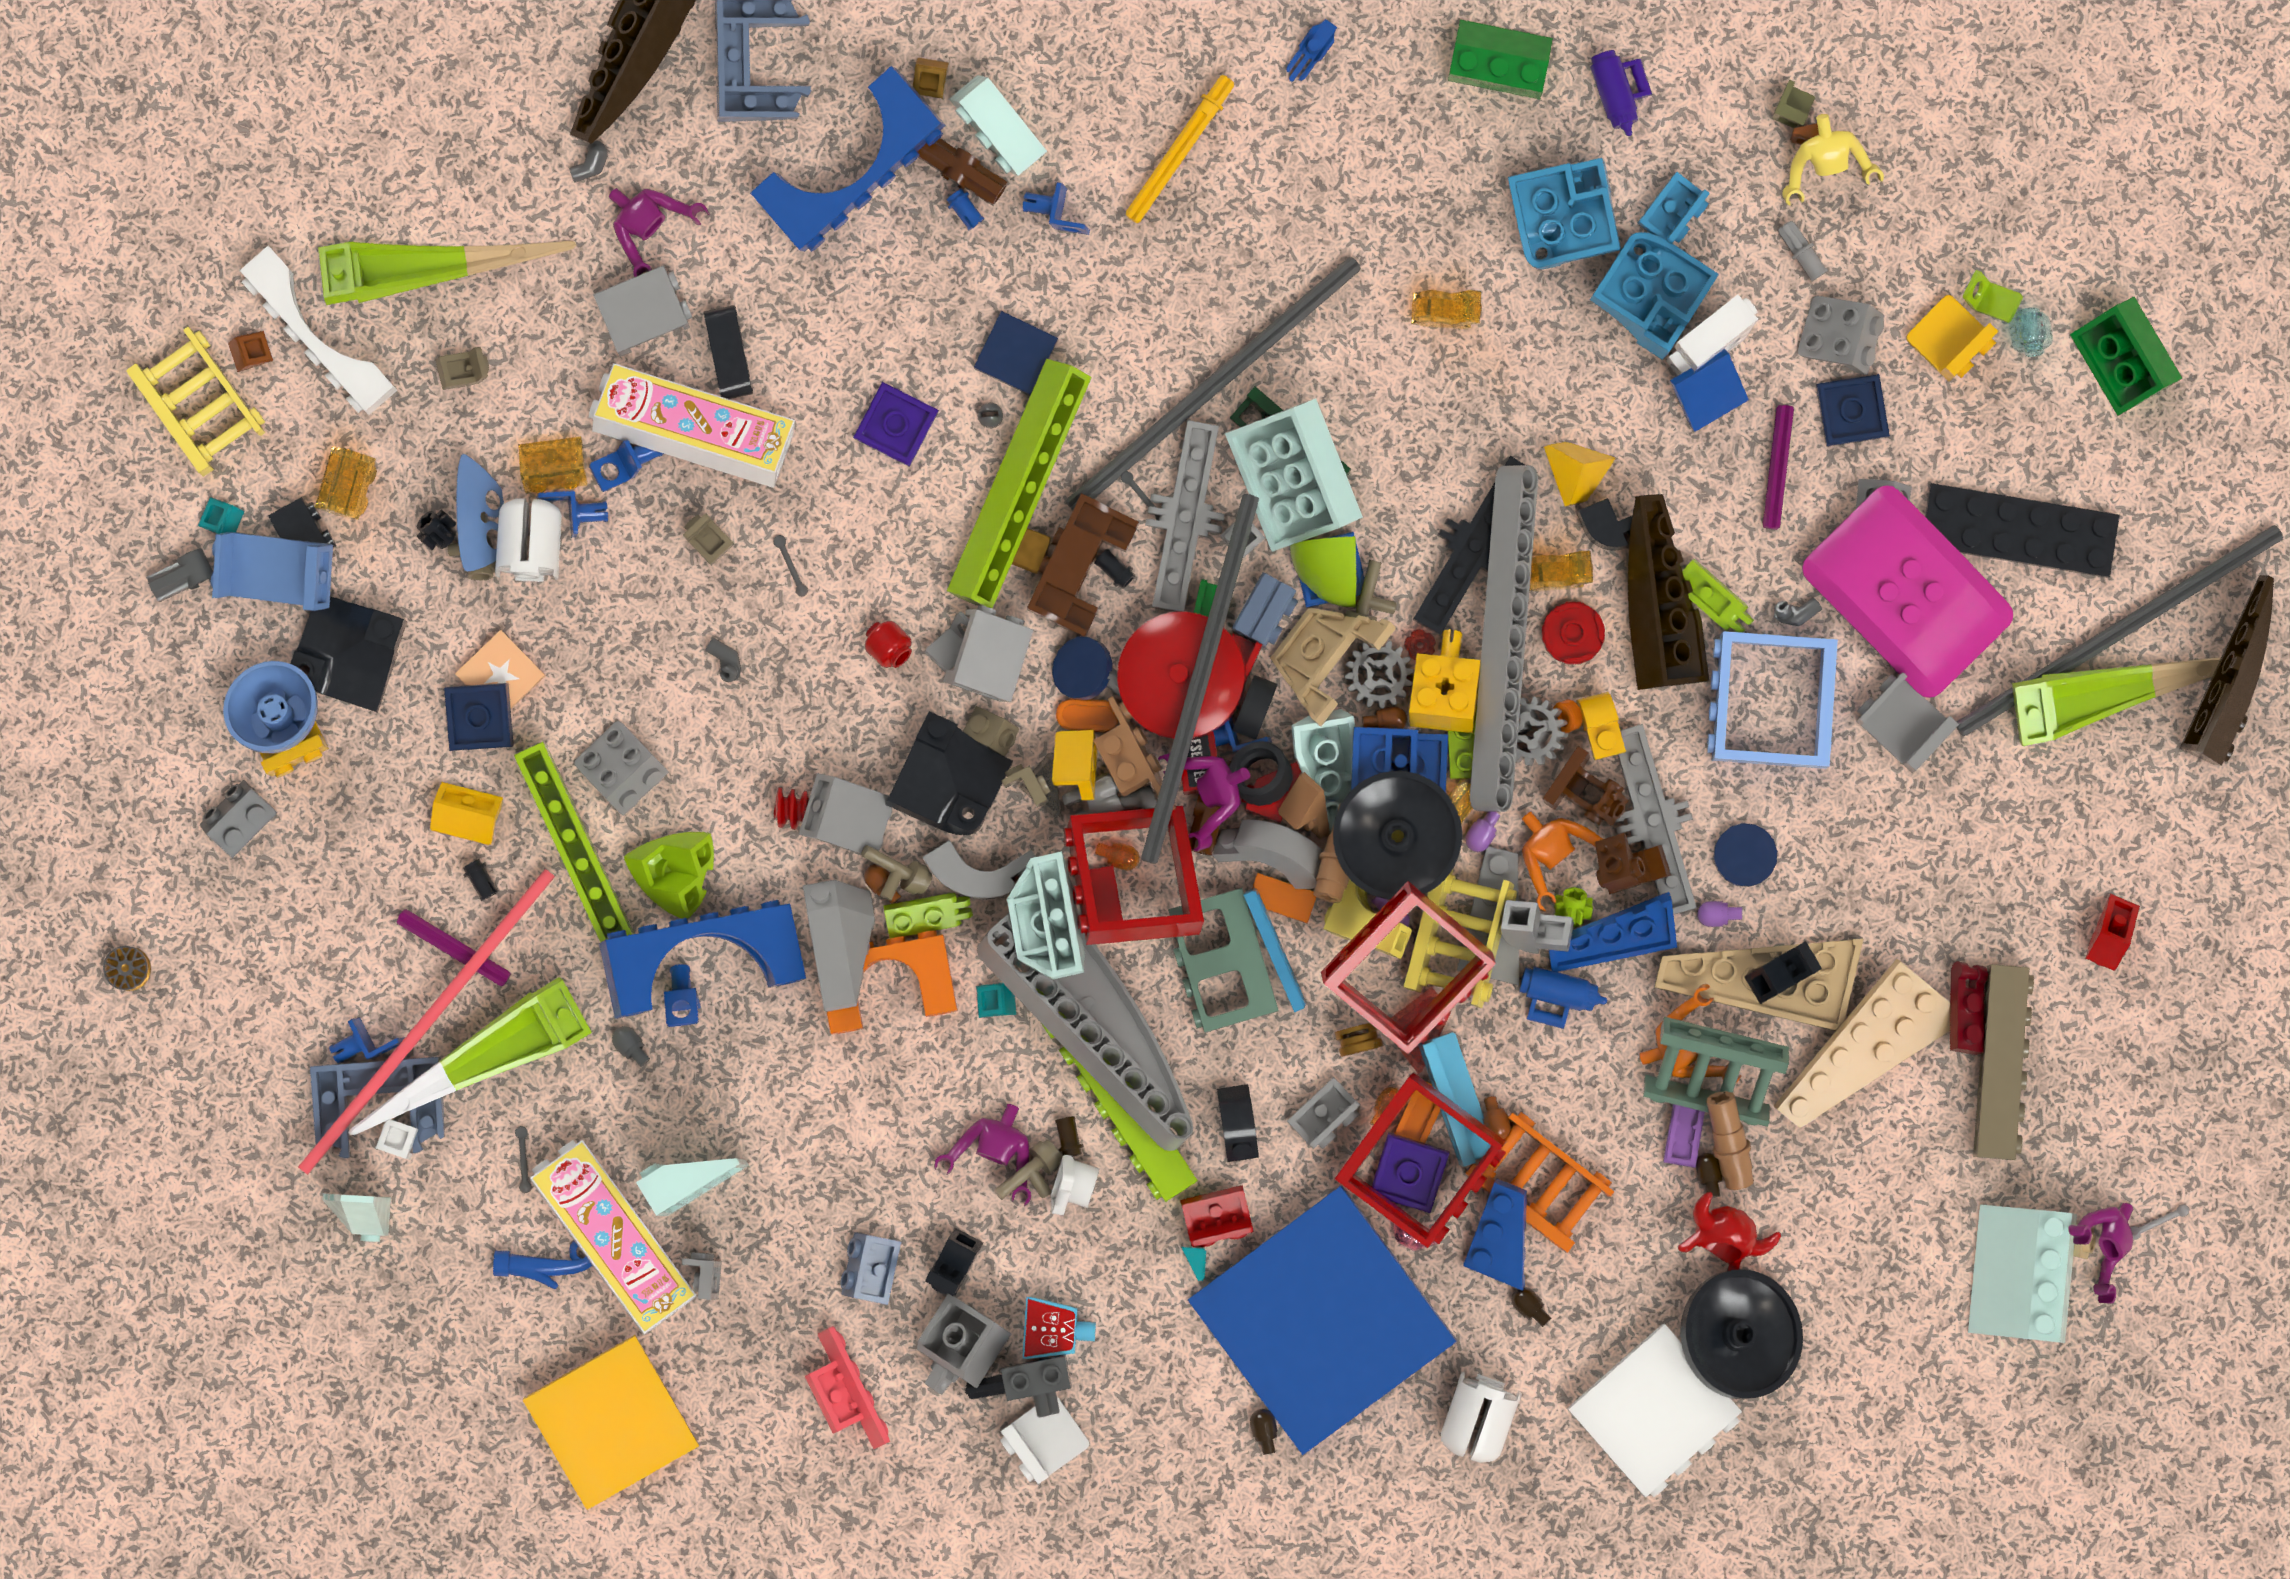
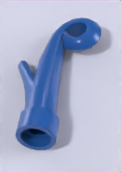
M573 1240L569 1248L571 1260L511 1254L510 1251L495 1250L493 1275L509 1277V1275L521 1276L543 1283L552 1289H557V1282L549 1276L576 1274L587 1270L592 1264L586 1256L581 1259L577 1255L576 1251L579 1246Z

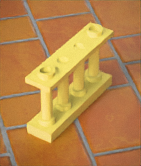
M187 327L183 331L190 339L188 343L151 369L147 367L143 370L138 364H134L126 372L195 469L204 477L214 470L209 463L213 460L212 456L252 427L258 435L262 436L266 432L261 427L265 420L255 407L250 410L206 350L211 345L202 332L199 330L194 333L193 330ZM198 351L208 364V367L170 394L164 393L160 395L155 388V385L159 383L158 379ZM217 377L227 392L189 419L185 420L183 418L179 421L172 412L177 408L176 405ZM235 402L245 417L205 446L201 444L197 447L191 438L195 434L194 430Z
M1452 870L1438 887L1428 892L1427 897L1462 927L1489 933L1486 947L1493 952L1495 959L1502 935L1501 924L1506 900L1516 901L1517 891L1513 890L1514 884L1503 880L1501 890L1458 880L1455 875H1452ZM1457 892L1497 902L1493 921L1448 910V907L1444 906L1447 893ZM1424 911L1404 983L1406 989L1421 993L1423 986L1427 987L1428 984L1445 988L1455 978L1431 972V968H1428L1431 955L1435 956L1438 953L1466 961H1471L1476 956L1466 947L1440 941V938L1436 937L1439 923ZM1492 969L1488 972L1489 977L1487 979L1480 980L1472 988L1471 995H1473L1471 1004L1475 1007L1483 1008L1484 1002H1489L1493 989V984L1489 983Z

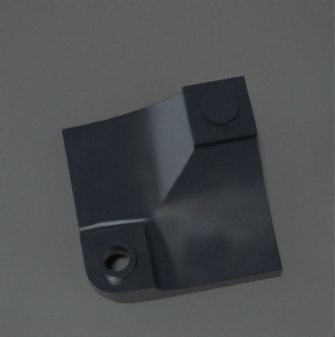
M330 596L329 608L316 611L311 610L298 648L294 651L290 664L299 669L303 665L309 666L310 672L307 676L312 682L316 693L378 713L398 656L397 651L407 621L382 611Z
M929 711L887 799L886 805L955 835L974 834L982 827L1003 784L1001 780L1006 778L1005 772L1011 768L1013 760L974 740L958 728V724ZM970 812L973 818L967 819L963 815Z

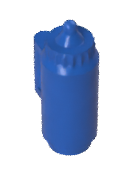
M1536 966L1533 969L1525 967L1519 992L1525 993L1526 997L1531 998L1527 1020L1561 1029L1565 1027L1569 1009L1592 1011L1595 1005H1605L1608 1001L1606 997L1598 993V986L1586 979ZM1537 1000L1564 1007L1562 1015L1535 1009Z

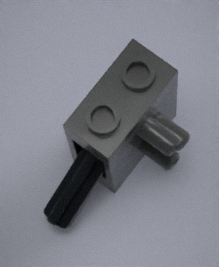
M1062 1355L1001 1368L1002 1375L983 1378L977 1388L967 1382L965 1394H968L969 1399L972 1400L1006 1394L1007 1401L1033 1396L1037 1417L1058 1414L1060 1410L1056 1391L1072 1388L1067 1357Z

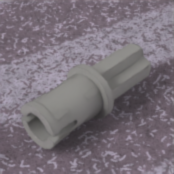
M1790 221L1780 227L1778 233L1793 253L1792 259L1798 260L1810 277L1811 282L1828 271L1813 250L1814 244L1808 243L1795 222Z

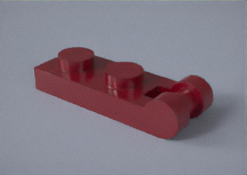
M1959 961L1952 965L1950 984V1051L1972 1055L1984 1053V983L1988 978V970L1985 966L1973 965L1969 967L1967 963ZM1967 979H1969V988L1966 987Z

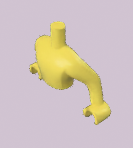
M1821 114L1816 117L1819 135L1808 139L1799 147L1791 163L1789 185L1783 189L1782 194L1789 206L1791 205L1789 198L1794 193H1798L1801 203L1804 202L1805 196L1800 190L1806 162L1808 160L1811 161L1816 174L1819 176L1833 175L1848 169L1850 151L1861 166L1862 177L1868 185H1870L1869 176L1871 173L1877 172L1881 182L1884 179V175L1876 164L1871 163L1862 144L1850 131H1831L1829 115Z

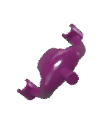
M617 188L609 194V198L622 209L613 222V228L625 254L634 267V277L641 275L643 272H649L652 269L643 262L629 233L641 238L643 241L651 237L665 220V215L659 210L658 206L690 217L696 225H701L700 221L695 217L698 212L704 211L710 216V212L702 203H694L689 206L651 189H643L631 200Z
M1170 753L1159 756L1158 760L1165 759L1168 763ZM1187 757L1184 770L1207 769L1197 779V788L1202 801L1209 808L1220 807L1208 818L1199 831L1189 834V838L1195 836L1198 839V847L1194 848V851L1209 848L1212 844L1211 833L1240 806L1241 802L1237 784L1250 778V772L1247 768H1241L1232 773L1227 763L1221 757Z
M1007 1104L1001 1121L986 1118L979 1119L962 1135L947 1155L944 1154L937 1157L934 1169L936 1170L940 1161H947L950 1165L947 1175L950 1174L953 1170L954 1162L979 1137L976 1154L1000 1165L1007 1166L1010 1159L1017 1152L1016 1172L1029 1162V1141L1025 1134L1012 1126L1019 1108L1015 1105ZM1027 1180L1016 1188L1011 1195L1013 1202L1017 1193H1024L1027 1197L1024 1207L1031 1200V1192L1027 1188Z
M2123 1203L2119 1210L2117 1207L2111 1206L2093 1211L2083 1216L2077 1225H2070L2068 1227L2069 1234L2074 1236V1244L2087 1245L2092 1237L2091 1227L2102 1223V1232L2098 1244L2105 1258L2101 1263L2098 1284L2093 1286L2094 1293L2099 1295V1303L2111 1304L2115 1302L2116 1288L2113 1284H2109L2111 1274L2115 1265L2130 1252L2133 1246V1233L2128 1223L2133 1212V1206L2129 1203Z

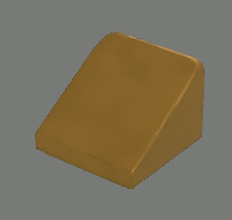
M918 57L915 64L913 88L919 95L943 99L949 62Z
M1027 528L1012 565L1038 574L1039 567L1049 549L1051 538Z

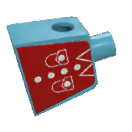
M1026 1297L1023 1359L1075 1354L1076 1340L1095 1342L1096 1322L1077 1321L1078 1308L1034 1297Z

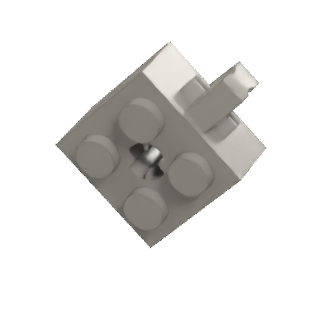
M948 1294L918 1340L917 1350L934 1360L931 1365L932 1371L925 1384L941 1395L959 1377L977 1388L1011 1336V1333L956 1297Z

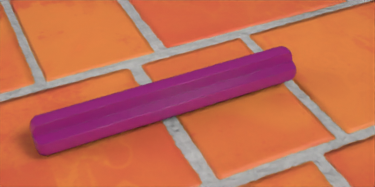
M1782 404L1776 408L1763 517V528L1777 530L1781 525L1794 407Z
M404 909L397 919L398 925L464 965L476 953L472 948L407 909ZM488 958L477 970L479 974L499 986H504L511 975L510 971Z

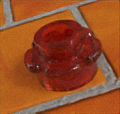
M1417 629L1412 631L1411 636L1405 639L1404 647L1409 652V657L1416 660L1417 653L1433 655L1436 641L1431 633ZM1417 643H1423V647L1418 648Z

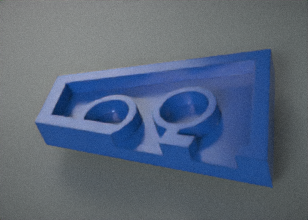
M1498 1178L1495 1180L1463 1265L1522 1291L1525 1287L1524 1261L1526 1259V1248L1524 1246L1527 1190Z

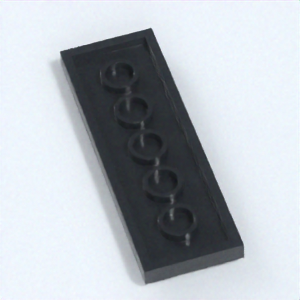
M1934 483L1930 484L1925 517L1962 554L2104 578L2110 577L2120 517L2118 514Z

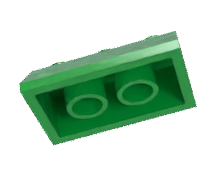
M1460 19L1448 81L1540 100L1546 79L1553 38Z
M2135 296L2115 305L2070 334L2117 416L2183 379Z

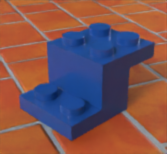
M1354 727L1351 790L1365 779L1376 774L1388 771H1407L1430 779L1446 792L1448 735L1418 733V730Z

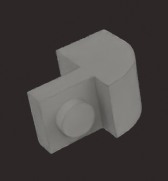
M1506 900L1501 931L1504 940L1509 945L1525 952L1539 954V949L1569 952L1574 922L1572 917L1541 914L1538 903Z

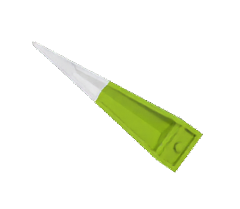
M558 977L534 993H528L352 1127L348 1133L350 1135L361 1133L459 1089L562 1051L591 1034L589 1026L563 979Z

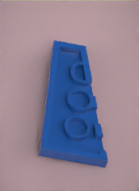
M1666 892L1572 930L1569 952L1548 950L1551 971L1559 972L1677 948L1670 893Z

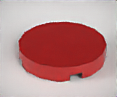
M1565 602L1556 606L1546 616L1542 626V641L1546 651L1555 660L1567 665H1580L1591 660L1600 651L1605 640V626L1600 615L1590 606L1581 602Z

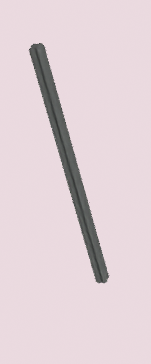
M1348 257L1068 497L1066 503L1071 510H1074L1081 493L1095 499L1115 482L1121 474L1129 470L1354 277L1360 271L1359 263L1353 257Z
M1243 494L1142 852L1141 859L1151 864H1156L1159 860L1257 510L1259 498L1251 494Z
M2276 525L2271 526L2023 681L2042 678V675L2072 671L2283 540L2282 532ZM2011 687L1958 720L1957 723L1959 725L1956 728L1962 736H1967L2015 706L2013 688Z

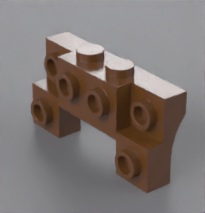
M1081 493L1065 529L1059 527L1051 544L1056 547L1051 558L1045 556L1039 567L1038 573L1042 574V577L1027 606V610L1056 623L1057 626L1074 634L1086 637L1098 612V607L1077 598L1081 586L1102 542L1126 553L1139 526V521Z

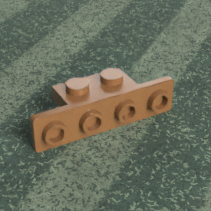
M1112 695L1107 699L1120 725L1093 741L1117 788L1124 797L1151 782L1158 796L1163 781L1158 772L1162 770V767L1153 753L1149 755L1144 745L1148 743V740L1140 727L1135 728L1131 721L1133 717L1126 709L1123 701L1121 702Z

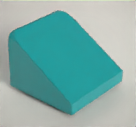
M210 497L198 526L216 534L236 532L245 511Z
M1004 983L976 986L979 1018L1017 1015L1015 995Z
M1181 1247L1197 1280L1203 1281L1205 1279L1207 1250L1203 1248Z

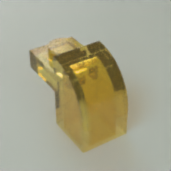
M1426 290L1413 293L1411 324L1436 328H1471V324L1480 323L1482 311L1481 291L1467 290L1449 293Z
M1591 551L1532 557L1529 591L1575 589L1584 587V584L1593 583Z

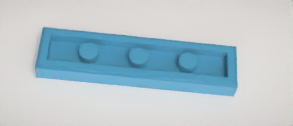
M1255 888L1244 893L1245 900L1294 1012L1302 1010L1306 1006V1000L1260 894Z

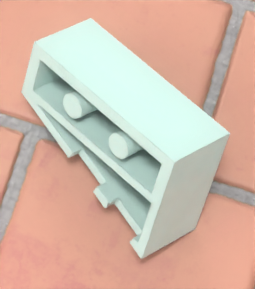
M977 75L949 98L957 108L955 111L967 125L970 123L977 131L975 136L986 149L991 148L998 157L995 161L1006 174L1011 171L1014 175L1019 176L1047 152L988 77Z

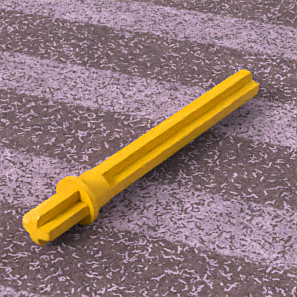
M1221 75L1208 94H1202L1201 98L1203 100L1197 107V110L1126 210V216L1135 223L1141 222L1218 110L1222 111L1224 109L1221 105L1234 88V82L1230 78Z

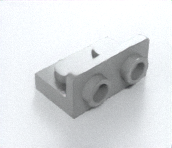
M691 1252L690 1258H682V1265L700 1266V1273L695 1272L693 1291L698 1292V1299L718 1300L722 1261L714 1260V1254Z

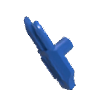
M1325 19L1322 23L1312 26L1299 44V50L1288 64L1287 72L1291 71L1302 54L1305 56L1289 77L1291 82L1295 80L1308 60L1311 59L1312 61L1299 78V81H1303L1315 64L1323 59L1333 45L1337 27Z

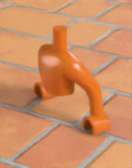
M1530 811L1522 820L1533 834L1523 846L1522 854L1538 894L1536 903H1538L1540 911L1546 912L1545 908L1541 905V898L1546 896L1550 898L1553 904L1556 903V898L1552 893L1548 892L1538 861L1551 870L1571 854L1575 847L1572 845L1568 834L1574 835L1596 847L1595 842L1603 838L1587 827L1564 818H1557L1542 825L1532 811Z
M1702 984L1692 998L1674 1009L1667 1017L1682 1021L1697 1007L1709 1005L1714 998L1704 999L1701 997L1700 991L1709 989L1710 985ZM1662 1022L1655 1030L1658 1048L1640 1053V1060L1643 1065L1659 1060L1663 1061L1667 1045L1660 1044ZM1684 1049L1679 1050L1671 1076L1691 1078L1695 1065L1690 1064L1696 1061L1698 1053ZM1728 1064L1726 1066L1708 1065L1705 1077H1722L1724 1080ZM1742 1075L1738 1076L1737 1082L1742 1077Z

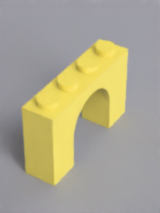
M1400 830L1392 833V840L1397 843L1401 842L1404 838V833ZM1349 879L1341 902L1333 903L1328 908L1324 918L1325 925L1323 929L1333 935L1351 941L1376 915L1368 903L1367 892ZM1399 923L1374 950L1401 959L1412 929Z

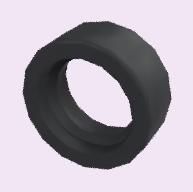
M1254 675L1233 727L1234 732L1257 739L1276 691L1277 683Z
M1264 741L1253 742L1242 747L1233 756L1229 765L1233 773L1241 768L1248 769L1253 763L1261 759H1272L1277 763L1278 771L1275 778L1262 788L1252 789L1247 787L1244 782L1237 784L1240 797L1248 804L1257 806L1270 805L1281 799L1289 790L1293 780L1292 767L1282 750L1274 744Z

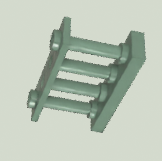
M1664 1017L1661 1025L1660 1044L1667 1045L1658 1076L1645 1075L1643 1097L1650 1098L1658 1103L1667 1102L1709 1113L1706 1100L1710 1095L1718 1092L1703 1089L1701 1086L1710 1058L1717 1057L1729 1060L1720 1092L1727 1091L1733 1093L1742 1065L1761 1068L1751 1100L1736 1096L1735 1099L1741 1121L1749 1125L1768 1127L1770 1122V1105L1763 1102L1773 1073L1786 1074L1789 1065V1047ZM1682 1049L1698 1053L1688 1085L1670 1081L1679 1050Z

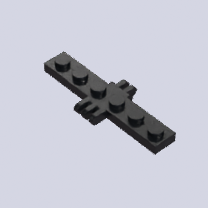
M1510 456L1504 466L1525 464ZM1495 482L1470 523L1461 519L1458 524L1447 518L1444 525L1454 530L1453 534L1451 535L1442 529L1437 534L1447 541L1445 547L1453 553L1424 599L1413 621L1439 636L1478 571L1482 569L1488 573Z

